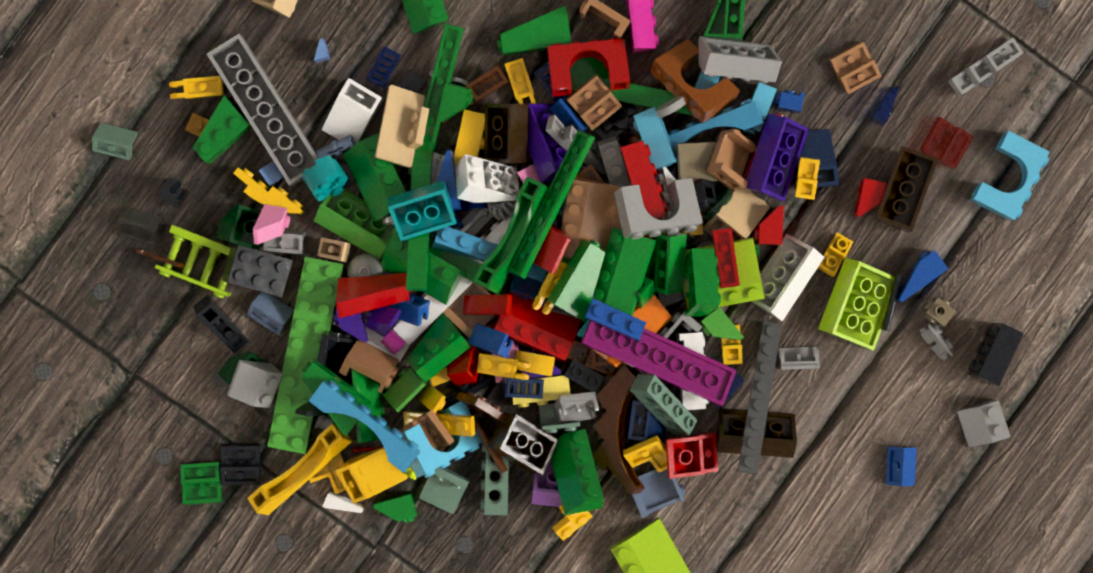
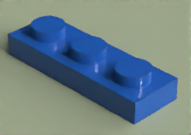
M595 299L591 300L584 317L636 341L640 340L646 322Z

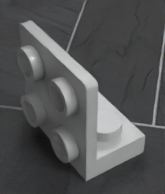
M684 311L676 312L672 316V320H670L672 323L668 327L664 326L658 332V335L668 338L681 321L683 322L681 326L688 332L694 331L698 333L702 326L691 316H685Z

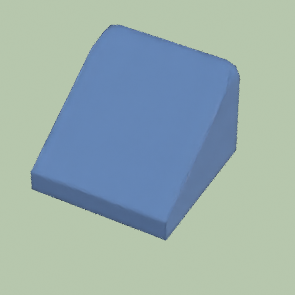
M323 38L319 39L314 57L316 63L330 60L327 44Z
M274 161L259 170L271 187L284 178Z

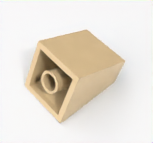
M747 188L733 190L704 225L703 229L713 237L712 230L732 228L733 241L747 239L770 207L763 199L758 198Z

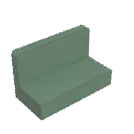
M100 123L92 136V151L130 161L132 157V144L137 137V132Z

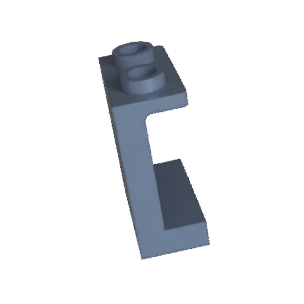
M656 469L637 476L645 489L641 493L633 494L632 496L642 518L668 505L684 501L683 495H686L683 485H678L676 478L668 479L667 469L659 473Z

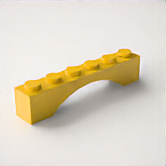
M331 424L318 435L310 450L295 465L277 478L260 486L247 499L256 513L269 515L353 441L348 434L345 436L337 425Z

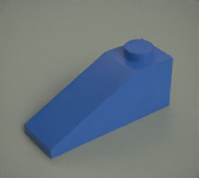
M447 150L436 183L444 180L453 210H461L460 199L457 198L454 154L451 150Z
M926 250L918 256L920 259L914 263L898 294L897 302L905 301L948 270V267L936 250L930 252Z

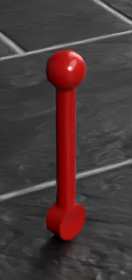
M354 446L352 448V453L357 454L358 452L373 451L384 446L358 448Z

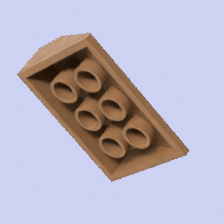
M575 177L568 191L561 229L570 238L563 257L572 258L582 239L588 242L592 239L601 245V250L606 251L612 228L622 230L614 192L623 186Z

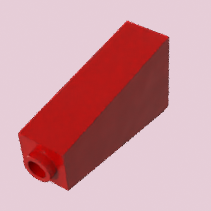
M407 273L338 278L336 306L339 318L410 300V292L413 291L406 290Z

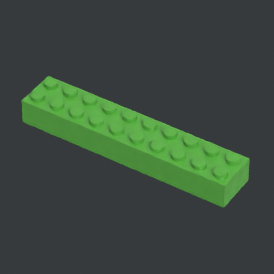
M309 257L304 259L282 370L283 375L280 380L267 447L306 454L309 451L315 416H304L295 413V409L309 402L313 395L301 378L304 374L302 369L308 361L313 363L315 359L317 360L322 334L330 335V332L333 330V314H336L335 309H337L338 278H343L345 264Z

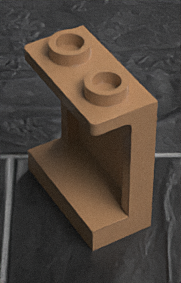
M584 0L579 8L581 20H584L588 12H591L615 27L616 31L613 34V38L621 39L631 22L598 0Z
M731 128L730 130L721 131L707 172L731 190L746 189L748 181L742 178L749 154L756 152L757 146L737 129Z
M474 282L443 312L469 339L476 324L484 326L494 316L462 314L464 295H491L486 288Z
M358 339L346 356L339 373L346 376L349 370L353 369L379 382L380 387L377 392L381 393L384 387L388 389L399 370L396 367L399 359Z

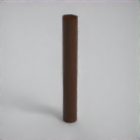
M475 421V431L501 474L506 472L508 469L499 454L487 448L490 439L479 421Z

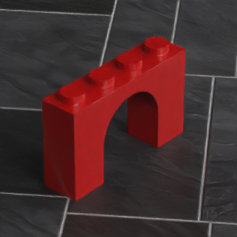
M615 37L604 41L595 39L585 43L576 41L566 45L557 43L547 46L552 97L572 95L570 69L576 61L588 57L595 58L605 65L608 72L610 91L629 89L630 77L624 38L618 39Z

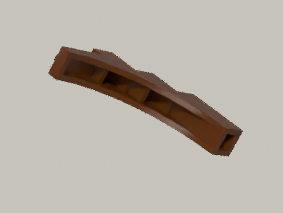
M624 365L596 396L599 405L604 410H607V412L593 426L597 431L598 437L604 440V442L592 455L595 466L602 471L611 470V474L623 484L624 490L633 495L641 493L645 487L623 456V450L627 449L625 435L626 419L630 403L634 397L630 388L637 375L641 374V372L632 366Z

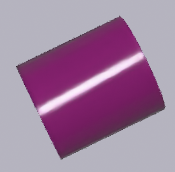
M393 329L380 341L393 355L406 344Z

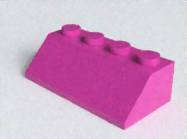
M625 0L627 18L631 21L629 34L632 54L655 51L656 46H659L658 34H654L656 17L651 12V8H654V0Z

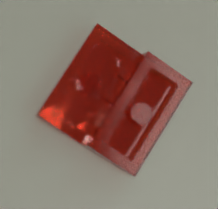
M937 117L919 150L926 155L938 158V162L955 170L974 136L960 127H955L942 117Z

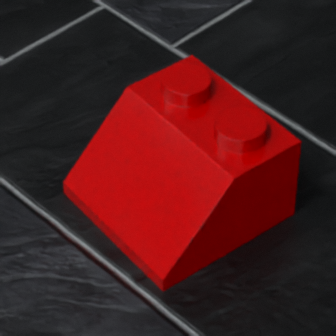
M784 206L773 208L753 229L751 238L753 237L755 245H782Z

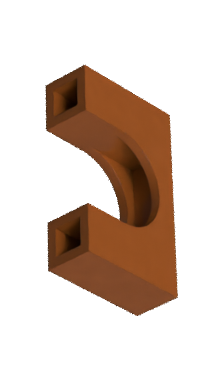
M686 39L655 59L651 72L675 97L683 96L686 102L684 106L692 113L693 117L703 124L734 103L740 90L727 77L708 89H696L688 85L683 80L681 73L697 63L699 49L689 39Z

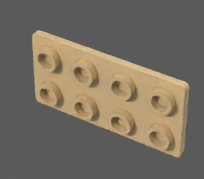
M394 85L388 87L375 158L407 168L412 167L415 149L423 145L429 109L423 107L424 95Z

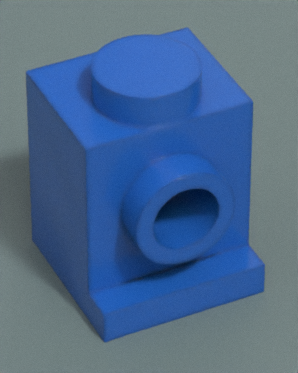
M785 90L781 93L776 92L774 104H777L776 109L800 113L805 93L801 92L796 95V92L791 90Z

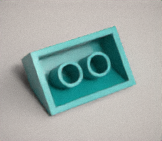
M444 180L388 198V209L400 241L457 224Z

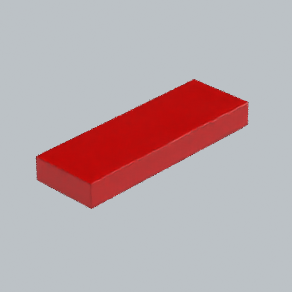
M732 228L712 230L715 255L718 259L717 269L720 289L740 286Z
M464 295L462 314L510 315L512 295Z

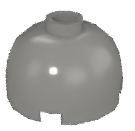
M362 253L350 261L347 268V276L349 278L386 275V271L381 267V259L379 260L369 253Z

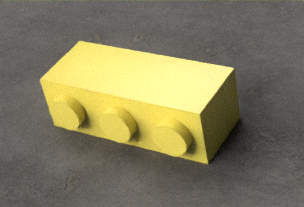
M564 375L533 378L544 380L543 398L513 397V405L517 404L518 408L529 407V403L537 402V405H546L550 400L557 401L559 396L571 395L569 378ZM520 382L517 384V393H520ZM528 383L525 385V393H528ZM533 383L532 394H536V383Z

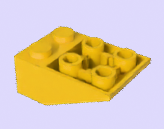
M384 447L348 459L335 470L353 504L368 499L407 479L405 473L388 461Z

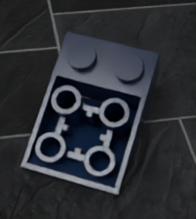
M830 130L808 131L800 157L820 160L817 188L839 185L838 169ZM798 160V163H797V166H796V169H795L796 179H797V172H798L799 160Z

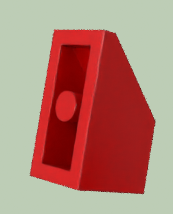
M866 178L861 179L853 217H860L879 205L885 193L887 183Z
M469 344L471 347L449 364L447 376L455 385L475 383L477 381L479 353H482L483 350Z

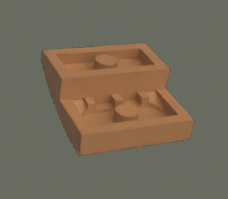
M863 41L828 59L847 94L882 77L875 60L871 59Z
M597 74L567 98V101L592 131L622 107Z
M433 410L426 412L403 427L406 431L420 424L428 442L438 451L455 441Z

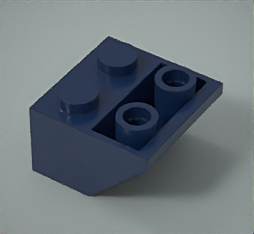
M632 399L627 439L646 441L658 436L662 442H665L666 428L640 400Z

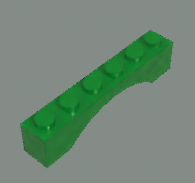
M527 176L518 193L515 210L503 238L491 255L481 264L473 282L496 294L498 293L549 189L547 186Z

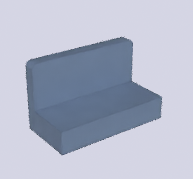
M261 292L252 302L247 316L280 335L286 322L294 313V309L272 295Z

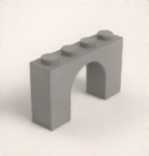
M693 179L674 180L667 186L672 205V213L669 220L655 219L646 211L639 185L623 186L616 190L614 196L624 238L631 237L632 240L642 238L643 235L656 237L665 232L668 235L679 233L680 230H685L686 233L697 230L696 227L703 222Z

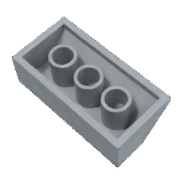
M699 36L698 39L699 67L706 76L714 77L717 75L724 78L727 77L728 79L734 77L744 81L758 80L762 83L776 82L782 60L771 45Z

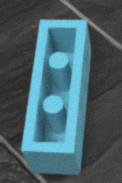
M653 107L634 115L635 121H633V126L636 132H640L642 139L639 141H644L645 145H649L651 155L648 158L650 164L654 163L656 171H659L662 167L667 168L676 164L677 157L663 120L658 118L655 112L657 108Z

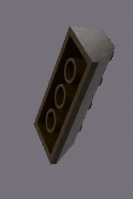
M901 146L875 219L908 233L912 232L939 159Z
M719 408L716 436L717 452L740 454L747 410ZM768 412L761 456L794 458L797 446L795 414Z

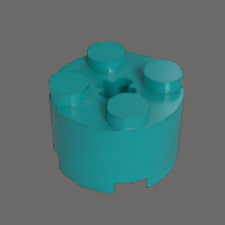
M324 156L315 160L316 165L310 170L308 168L304 170L302 179L318 201L324 200L327 196H338L344 190L342 187L348 180L341 166L331 156Z

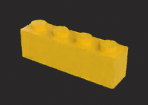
M464 110L454 153L455 166L465 154L481 158L479 157L480 149L484 150L485 114Z

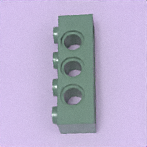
M638 374L630 391L672 435L690 436L697 419L656 375Z
M482 443V452H486V460H482V471H485V479H481V491H485V498H481V510H484V515H508L509 460L501 456L508 469L501 474ZM492 471H498L501 477L498 480H492L489 474ZM497 490L500 493V497L496 500L491 499L489 496L490 491Z

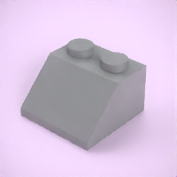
M239 360L227 395L254 407L270 408L283 373L272 363Z
M991 399L957 410L968 447L990 444L1010 437L999 400Z

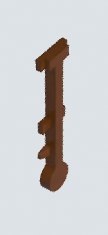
M139 248L135 249L136 253L184 268L183 263Z

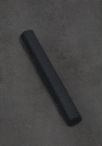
M895 274L882 330L890 331L903 278L902 275Z

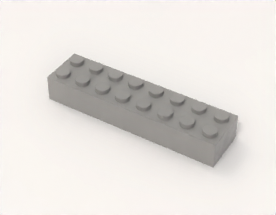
M237 34L208 52L207 56L289 186L293 187L303 180L302 174L306 168L310 170L316 165L314 161L319 159L244 37L241 34Z

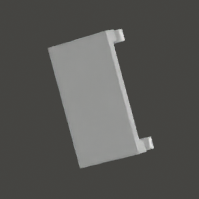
M284 230L281 236L264 242L263 251L302 254L305 248L304 239L306 231Z
M817 347L778 348V369L820 368L819 350Z
M595 392L559 396L554 404L559 423L595 419L597 417L596 411H599Z

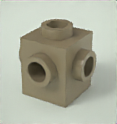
M934 297L927 300L923 306L925 309L922 313L926 315L925 319L931 324L937 323L939 326L945 327L956 311L949 306L951 303L945 298Z

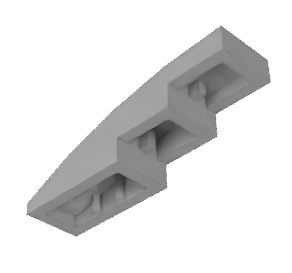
M1011 38L948 82L959 97L1022 55L1023 51L1015 39Z
M555 114L548 117L545 130L560 146L568 151L577 130L573 125L565 127ZM593 141L583 163L587 166L592 163L598 172L605 175L607 173L599 147Z

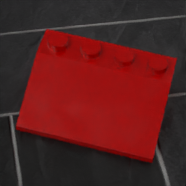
M644 141L621 147L620 151L630 185H639L646 211L655 219L665 217V212H668L665 200L661 201L660 193L663 192L660 182H656L654 178L657 172L654 163L650 164L648 158L651 155L649 145H645Z
M509 292L508 295H512L511 314L499 315L493 329L508 334V339H512L514 342L546 356L555 357V360L559 362H564L575 339L581 319L553 311L546 315L542 312L543 306L535 310L532 308L533 300L530 298L523 300Z

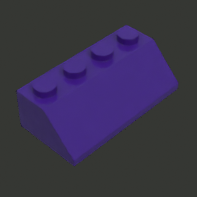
M528 104L527 148L541 182H552L567 153L545 130L548 117L554 115L550 110L554 104Z
M768 114L746 181H748L746 188L755 193L785 202L809 128L787 117Z

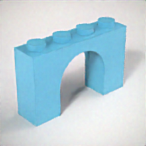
M701 70L694 88H711L718 83L720 76L709 77ZM759 82L756 84L751 102H757L765 121L777 89ZM722 111L716 114L715 117L721 115ZM763 124L743 131L751 135L758 134Z
M1011 131L1003 132L995 150L1011 157L1019 164L1022 171V180L1019 186L1014 191L1006 193L984 182H980L976 185L969 200L1012 221L1016 218L1018 219L1022 214L1023 208L1021 207L1024 201L1027 202L1032 194L1030 190L1033 184L1035 185L1038 182L1041 168H1044L1048 163L1049 157L1047 156L1049 151Z
M458 402L440 411V413L471 415L468 407L462 402ZM420 424L402 432L404 439L407 441L412 440L419 446L420 453L411 464L417 478L423 475L427 478L435 474L436 468L439 467L441 470L451 464L450 460L454 459L457 461L465 456L464 452H473L480 448L478 444L482 443L476 431L472 437L451 435L455 441L446 452H440L430 445Z

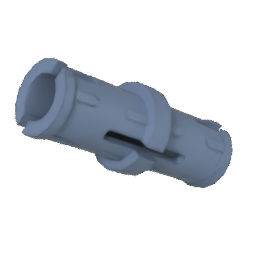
M348 135L338 141H331L329 145L317 149L316 152L319 158L340 155L342 151L356 145V142L352 135Z

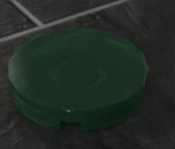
M725 187L716 193L717 203L711 205L707 210H701V215L706 219H710L718 214L723 204L727 205L733 196L731 189Z

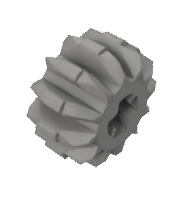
M517 200L488 202L489 213L499 221L502 219L507 221L510 216H513Z

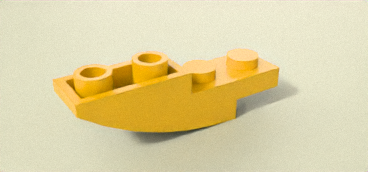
M237 168L233 173L248 185L243 192L259 203L287 208V213L304 214L305 211L301 209L303 205L296 199L290 200L287 197L289 193L280 186L278 189L272 186L267 191L269 187L261 180L259 182L255 181L252 178L254 174L248 169L244 168L242 170Z

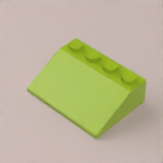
M753 237L734 241L740 286L720 289L719 282L718 293L721 295V302L718 307L765 299ZM714 245L699 247L702 249H714L715 252ZM685 254V272H684V289H683V291H684V296H685V292H689V282H688V279H685V275H686V254ZM685 298L687 309L689 310V298Z
M845 258L818 329L874 351L882 331L895 277L860 261Z
M660 518L610 546L624 573H690Z

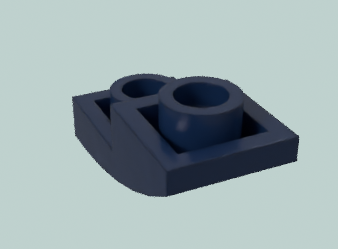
M513 275L509 292L523 300L530 298L534 301L543 283L528 277L523 279ZM545 298V300H544V302H543V304H542L541 306H544V304H545V302L547 301L548 298Z

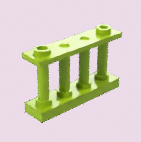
M172 225L169 232L174 234L173 238L175 239L167 259L175 261L180 245L185 239L192 241L191 245L193 246L182 273L172 270L173 265L165 262L164 266L156 264L155 268L160 270L159 274L167 277L174 275L214 291L213 295L223 299L224 296H231V292L225 291L227 282L220 280L218 287L207 283L218 255L220 256L221 253L229 255L231 247ZM203 246L210 248L209 252L211 253L202 276L198 280L189 275L200 248L202 249Z

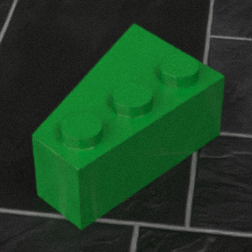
M718 0L703 37L743 42L746 0Z
M223 96L193 149L205 163L211 164L253 127L230 99Z
M665 232L655 237L656 243L645 277L654 281L655 291L667 295L683 291L687 234L679 232L668 235Z
M691 248L686 254L685 279H688L689 292H685V298H689V310H685V316L707 317L721 302V295L718 293L719 275L716 274L718 259L714 249Z
M442 313L408 357L407 361L416 374L426 383L471 346L451 320Z

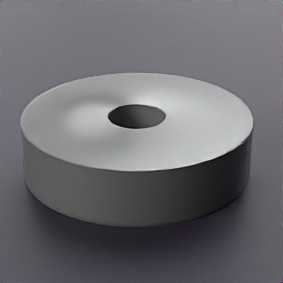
M678 96L659 106L655 112L658 118H662L677 111L686 102L683 96Z

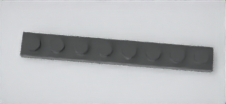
M762 322L738 472L758 474L782 328L781 324Z

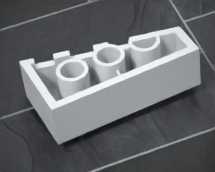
M703 332L676 333L678 344L706 356L703 347H705ZM680 389L681 403L687 410L706 409V404H709V401Z

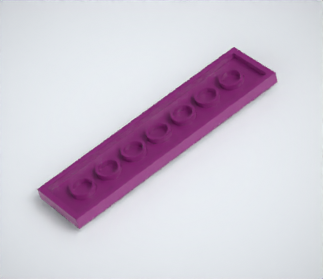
M590 320L581 344L649 375H656L658 379L720 407L724 405L737 371L645 328L640 340L636 341Z

